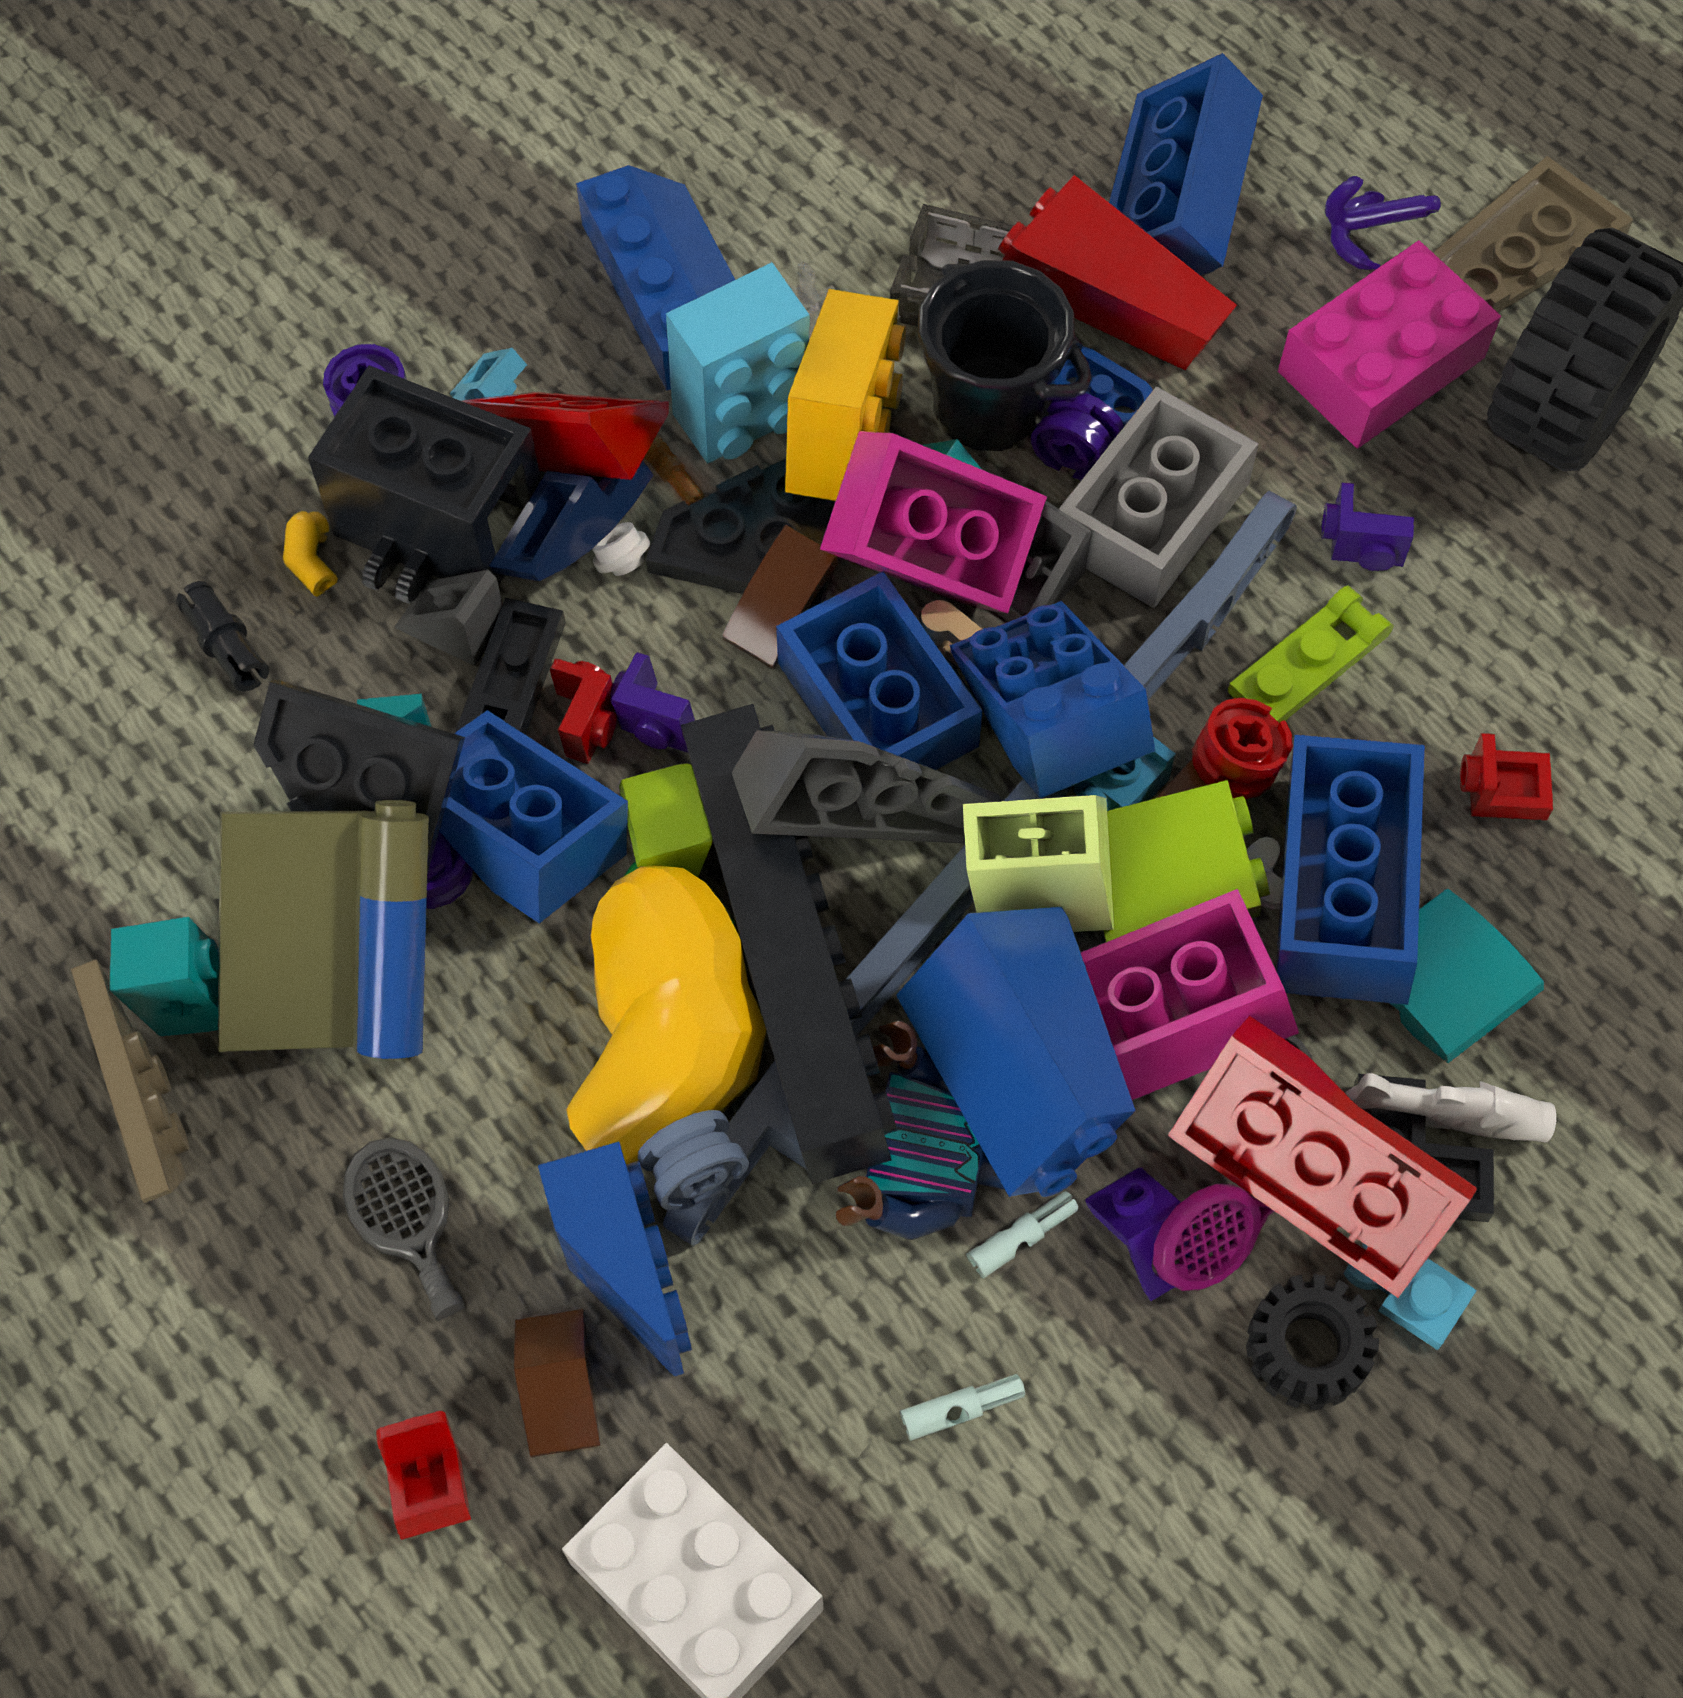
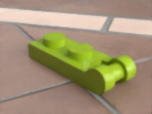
M1349 585L1344 586L1334 594L1325 607L1230 682L1227 692L1233 698L1241 697L1258 700L1272 707L1270 715L1279 723L1283 720L1286 721L1384 641L1392 632L1394 625L1381 613L1372 615L1361 605L1363 597ZM1342 621L1356 632L1348 641L1334 629Z

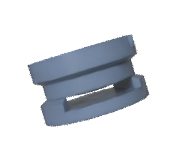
M707 1110L679 1119L659 1130L638 1151V1161L641 1167L646 1171H653L657 1181L654 1185V1193L660 1205L666 1210H678L682 1206L679 1199L690 1198L693 1206L706 1201L726 1190L723 1182L729 1174L732 1173L734 1179H740L747 1171L749 1161L742 1147L737 1143H731L728 1135H726L729 1129V1122L721 1111Z

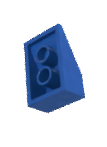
M488 710L454 733L465 737L439 832L489 889L536 922L541 923L627 855L628 801Z

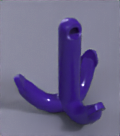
M1352 176L1336 187L1326 200L1324 213L1331 223V243L1337 254L1347 263L1362 270H1376L1381 265L1373 262L1363 250L1353 243L1350 237L1351 231L1424 218L1432 213L1439 212L1441 201L1438 196L1418 195L1383 202L1384 195L1376 191H1367L1363 195L1352 198L1363 184V179L1358 176Z

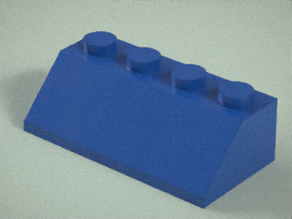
M1223 53L1137 94L1109 201L1111 205L1200 276L1212 273L1224 265L1263 94Z
M627 165L576 183L581 220L666 391L671 390L666 313L734 281L735 278L685 184Z

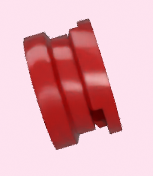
M1240 697L1223 701L1211 712L1192 748V763L1199 777L1207 785L1228 780L1232 798L1244 796L1245 799L1259 797L1271 788L1293 748L1292 733L1286 721L1283 720L1279 723L1270 715L1272 707L1258 700Z

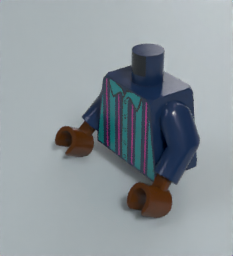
M896 1021L879 1026L881 1033L891 1038L893 1051L882 1044L873 1046L879 1066L898 1064L899 1073H889L886 1093L898 1130L885 1135L892 1161L869 1167L866 1176L855 1177L837 1187V1191L840 1193L850 1194L854 1198L856 1206L850 1205L836 1211V1219L843 1226H852L865 1219L867 1224L873 1228L907 1240H915L954 1226L961 1216L972 1217L978 1184L1005 1189L929 1053L917 1046L916 1034L907 1023Z

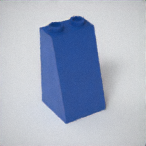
M1062 907L968 913L896 994L1009 1197L1039 1192L1042 1197H1048L1069 1187L1077 1179L1075 1170L1087 1158L1093 1157L1109 1148L1117 1140L1115 1131L1135 1112L1069 918Z

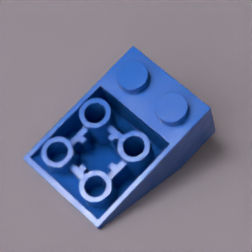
M1062 601L1052 605L1039 606L1025 616L997 627L981 629L971 637L950 645L955 661L1010 762L1039 798L1053 794L1155 751L1146 688Z
M615 1142L538 1165L554 1228L569 1270L674 1377L684 1374L680 1354L691 1351L692 1347L677 1290L664 1294L662 1292V1289L674 1285L658 1225L644 1228V1225L654 1223L655 1219L640 1162L636 1161L626 1164L620 1142Z

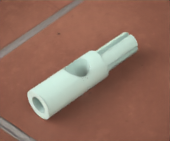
M1063 1191L1031 1214L1027 1212L1016 1219L1011 1228L997 1232L983 1244L966 1253L967 1259L973 1267L978 1266L976 1271L981 1278L984 1279L1015 1258L1016 1250L1021 1242L1026 1241L1029 1246L1034 1245L1045 1237L1044 1233L1077 1212L1078 1205L1076 1200L1071 1198L1072 1195L1067 1191Z
M1015 1374L975 1389L973 1386H969L900 1410V1416L903 1424L906 1425L908 1438L912 1441L983 1416V1411L1021 1399L1025 1396V1388L1021 1378ZM953 1406L962 1408L961 1415L957 1420L946 1418L947 1413Z

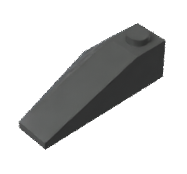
M757 730L731 772L753 834L965 843L963 804L1001 802V798L997 793L866 743L816 734Z

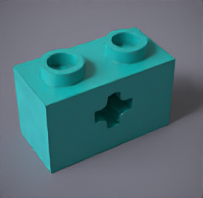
M190 917L111 929L110 992L158 1036L218 1030L219 948L214 939L209 938Z

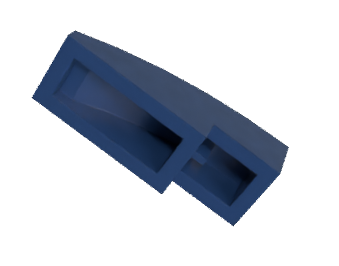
M644 461L641 462L632 480L575 475L547 470L489 567L495 574L534 581H542L565 569L592 550L616 527L635 504L654 474Z

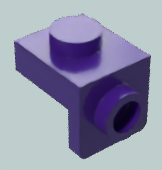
M1341 482L1336 502L1325 503L1322 516L1321 538L1332 540L1331 560L1359 562L1361 567L1370 571H1384L1393 566L1403 567L1413 540L1414 517L1354 512V483Z
M637 652L627 670H622L618 673L611 689L610 700L621 729L633 733L642 743L652 748L666 749L671 747L688 753L681 725L695 721L690 701L655 690L658 682L650 657Z

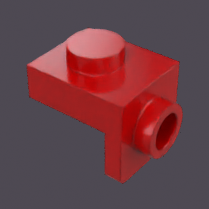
M555 659L550 668V673L556 694L572 700L558 728L564 753L568 758L589 764L597 746L605 748L609 744L616 727L617 717L610 700L613 685L611 675L606 674L600 667L592 663L577 661L574 664L561 659Z
M1481 733L1472 754H1464L1460 768V788L1462 792H1470L1471 816L1548 820L1553 811L1550 753L1496 750L1495 734Z
M436 1411L408 1418L376 1430L377 1444L387 1469L394 1524L401 1540L471 1520L460 1455L445 1412Z

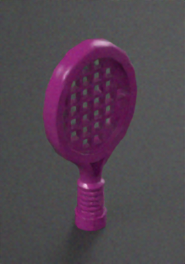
M1214 1184L1194 1192L1174 1208L1163 1222L1155 1240L1153 1265L1159 1277L1181 1291H1200L1223 1281L1237 1270L1251 1253L1268 1216L1274 1211L1234 1184ZM1227 1205L1228 1209L1224 1211L1223 1207ZM1240 1210V1215L1236 1217V1212ZM1217 1211L1218 1215L1213 1217V1213ZM1207 1217V1221L1203 1223L1202 1219ZM1227 1217L1230 1218V1221L1226 1222L1225 1220ZM1196 1223L1197 1227L1192 1229V1225ZM1219 1223V1227L1215 1229V1224ZM1231 1228L1232 1232L1228 1234L1227 1230ZM1209 1229V1233L1205 1234L1204 1231ZM1198 1235L1199 1238L1194 1241V1236ZM1211 1240V1244L1207 1246L1206 1242ZM1188 1241V1245L1184 1247L1183 1243ZM1223 1245V1250L1219 1251V1247ZM1200 1246L1201 1250L1196 1252V1248ZM1190 1252V1256L1186 1258L1185 1254ZM1213 1252V1255L1209 1257L1208 1254ZM1179 1258V1263L1175 1264V1260ZM1202 1258V1262L1198 1264V1259ZM1192 1264V1268L1188 1269L1187 1266Z

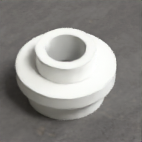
M625 522L618 524L592 549L595 554L593 564L600 573L612 572L615 576L625 575L635 570L644 562L645 556L643 553L648 549L650 541L644 532L636 530L633 523Z

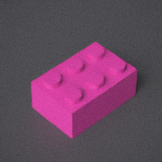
M1418 240L1289 329L1277 372L1358 449L1483 360L1501 315Z
M859 431L820 550L875 571H883L888 576L962 604L1008 614L1047 496L894 433Z
M1238 889L1081 952L1132 1100L1211 1069L1231 1036L1249 1015L1283 1039L1299 1033L1285 989Z

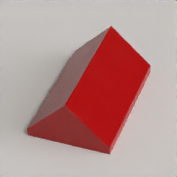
M545 392L460 400L531 428L539 471L546 472L548 470L575 475L632 480L669 414V401Z

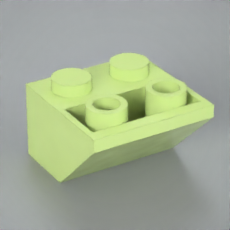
M1089 795L963 804L966 867L977 913L1062 907L1069 918L1073 932L1114 930L1106 798Z

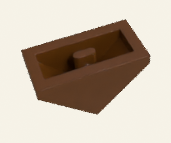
M579 1309L515 1320L514 1372L530 1457L601 1446L584 1310Z

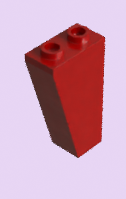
M1075 175L1059 192L1055 191L1052 187L1048 188L1032 208L1029 215L1033 220L1026 227L1018 221L998 247V250L1004 254L1001 261H1015L1037 269L1062 288L1074 311L1075 319L1183 370L1190 366L1237 306Z

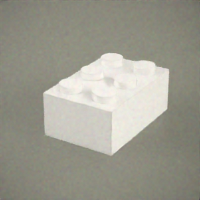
M667 1443L562 1548L570 1565L701 1698H742L824 1610L823 1596Z

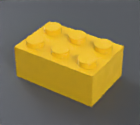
M834 289L828 290L788 395L786 493L836 501L858 432L889 433L891 410L888 408H898L903 385V374L894 373L895 361H901L906 340V326L897 325L899 300Z

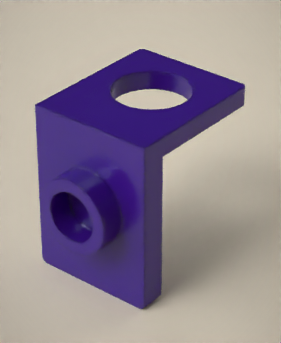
M1142 1168L1135 1169L1086 1198V1204L1092 1214L1127 1246L1143 1291L1149 1300L1153 1301L1175 1288L1173 1285L1162 1280L1158 1273L1153 1271L1152 1260L1154 1243L1160 1228L1174 1208L1181 1202ZM1188 1241L1183 1243L1184 1247L1188 1245ZM1200 1246L1196 1248V1252L1201 1250ZM1190 1252L1185 1254L1186 1258L1190 1256ZM1202 1258L1198 1259V1264L1202 1262ZM1192 1264L1188 1265L1187 1268H1192Z

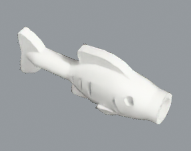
M1367 1073L1361 1078L1358 1085L1345 1092L1361 1109L1376 1107L1426 1116V1127L1453 1129L1483 1137L1532 1140L1546 1143L1553 1136L1556 1126V1109L1552 1103L1538 1101L1481 1081L1480 1088L1440 1086L1438 1089H1425L1389 1083V1081L1376 1074Z

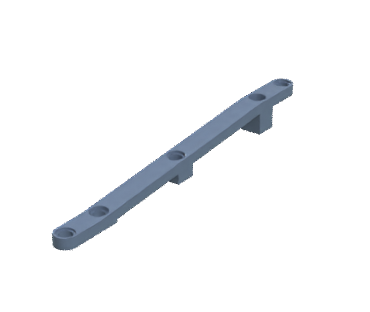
M1271 491L1266 492L1212 567L1126 662L1124 667L1146 688L1147 700L1154 695L1194 647L1201 651L1204 649L1216 632L1211 627L1215 625L1219 628L1277 545L1272 543L1273 540L1280 542L1289 529L1296 513L1297 505ZM1023 779L1004 801L1065 797L1074 785L1039 798ZM965 845L846 978H851L863 1016L850 1021L855 1037L861 1033L974 902L967 874ZM775 1061L730 1120L729 1129L726 1133L731 1143H737L742 1147L749 1161L747 1171L740 1179H734L732 1173L729 1174L723 1182L726 1190L694 1206L690 1198L679 1199L682 1206L678 1210H667L663 1226L692 1246H695L702 1240L710 1229L705 1224L707 1220L712 1223L715 1222L769 1146L807 1169L800 1151Z

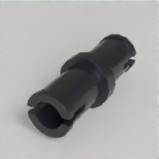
M197 581L184 587L183 589L195 604H190L185 595L181 593L176 598V604L197 631V641L202 651L207 656L216 658L236 690L246 692L259 687L262 683L251 669L254 668L261 678L266 679L270 671L269 666L260 658L246 638L247 629L238 616L228 613L209 583Z

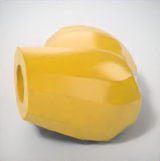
M643 866L616 880L601 898L592 920L591 941L594 954V984L599 1017L612 1036L598 1062L573 1096L566 1111L570 1129L586 1151L620 1142L626 1164L638 1161V1151L643 1144L659 1130L691 1114L707 1110L725 1112L757 1080L767 1031L749 986L741 938L724 905L709 886L684 868Z

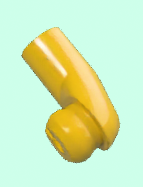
M300 511L293 515L286 524L283 561L314 596L318 597L335 585L338 580L337 575L317 556L318 544L326 541L327 536L324 533L329 532L330 527L328 520L320 512L312 511L308 513Z

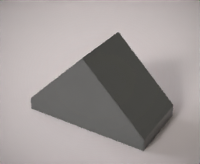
M1045 501L1008 614L994 612L1010 622L1027 615L1034 608L1060 602L1085 574L1092 531Z
M489 570L430 580L424 589L420 591L416 600L409 605L395 625V628L475 666L487 648L503 605L497 578Z

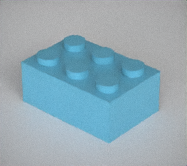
M771 262L666 313L673 415L707 464L722 456L725 459H734L741 456L751 447L754 440L772 431L776 434L787 433L788 395L809 342L810 315Z

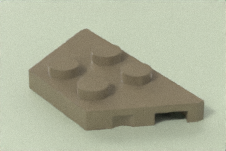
M95 959L72 968L71 972L140 1197L144 1203L172 1193L186 1178L179 1154L190 1149L178 1115L175 1112L172 1114L168 1113L161 1096L171 1092V1087L158 1055L150 1056L143 1036L139 1031L134 1030L119 999L110 992V982L100 963Z

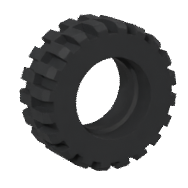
M1615 228L1596 229L1594 233H1590L1584 239L1582 245L1575 249L1565 267L1559 271L1545 297H1542L1533 312V317L1518 339L1512 356L1508 359L1503 369V375L1492 395L1493 401L1487 412V421L1494 435L1562 471H1580V469L1584 468L1600 450L1603 442L1608 439L1619 419L1628 409L1679 318L1678 315L1683 308V262Z

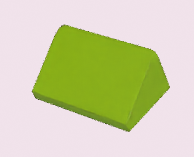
M678 764L622 779L619 790L621 797L628 801L627 825L637 867L666 866L684 868L698 877L712 845V834L692 764Z

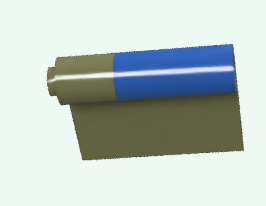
M382 800L375 802V811L220 812L217 1046L219 1052L354 1047L356 1052L361 1055L381 1059L409 1058L423 1053L429 816L416 813V803L403 800Z

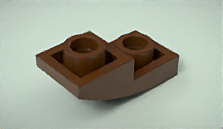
M785 525L740 598L722 634L723 640L774 670L778 664L776 626L807 611L838 565L837 556L820 550L821 545Z

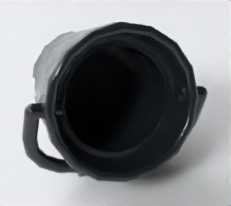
M981 260L971 264H946L942 268V275L944 277L931 286L919 307L918 316L919 347L931 374L933 412L937 421L940 419L941 424L948 429V435L953 440L958 439L964 446L977 451H1004L1013 448V442L1022 440L1028 435L1029 439L1031 438V434L1044 416H1047L1049 400H1066L1082 396L1086 393L1092 382L1090 365L1081 351L1083 345L1074 334V311L1063 289L1037 269L1015 261ZM1066 360H1070L1076 371V381L1070 384H1054Z

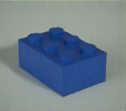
M883 571L776 626L778 664L827 736L860 741L934 770L979 747L982 720L981 708Z

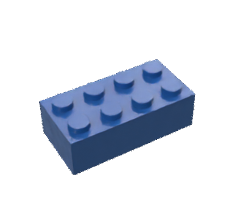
M1294 735L1288 782L1276 972L1286 993L1408 1005L1418 959L1425 745Z

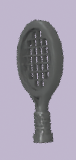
M388 1137L369 1142L354 1154L345 1171L343 1199L348 1218L362 1239L383 1254L401 1257L416 1265L420 1271L419 1279L431 1301L430 1309L435 1320L440 1321L465 1308L461 1294L454 1289L444 1265L438 1262L436 1255L437 1244L448 1222L450 1198L444 1177L429 1154L410 1141ZM390 1155L392 1162L383 1166L381 1159ZM378 1161L380 1168L371 1172L369 1165ZM408 1161L410 1167L401 1171L398 1165ZM395 1167L398 1173L388 1176L386 1171ZM424 1167L427 1172L418 1176L416 1170ZM413 1172L415 1178L406 1182L404 1175ZM383 1173L385 1179L376 1183L374 1176ZM431 1177L433 1183L424 1187L421 1181ZM401 1178L403 1184L394 1188L391 1182ZM371 1179L373 1185L364 1189L362 1182ZM418 1183L421 1189L411 1193L409 1187ZM388 1184L391 1190L381 1194L379 1188ZM435 1188L436 1195L429 1198L426 1192ZM406 1189L408 1195L399 1199L397 1193ZM376 1190L378 1196L369 1200L367 1194ZM423 1194L426 1200L416 1204L414 1198ZM394 1195L396 1201L387 1205L384 1199ZM364 1196L366 1202L357 1206L356 1199ZM411 1200L413 1207L404 1210L402 1204ZM381 1201L383 1208L374 1211L372 1205ZM429 1205L431 1212L422 1216L420 1209ZM399 1206L401 1213L392 1217L390 1210ZM369 1207L371 1214L361 1217L359 1211ZM386 1212L389 1219L380 1223L377 1216ZM417 1212L419 1218L410 1222L407 1216ZM374 1218L377 1225L369 1228L365 1222ZM404 1218L407 1224L397 1228L395 1221ZM422 1223L424 1229L415 1233L413 1227ZM392 1224L394 1230L385 1234L383 1227ZM410 1229L412 1235L402 1239L400 1233ZM426 1251L427 1258L422 1259L419 1254Z

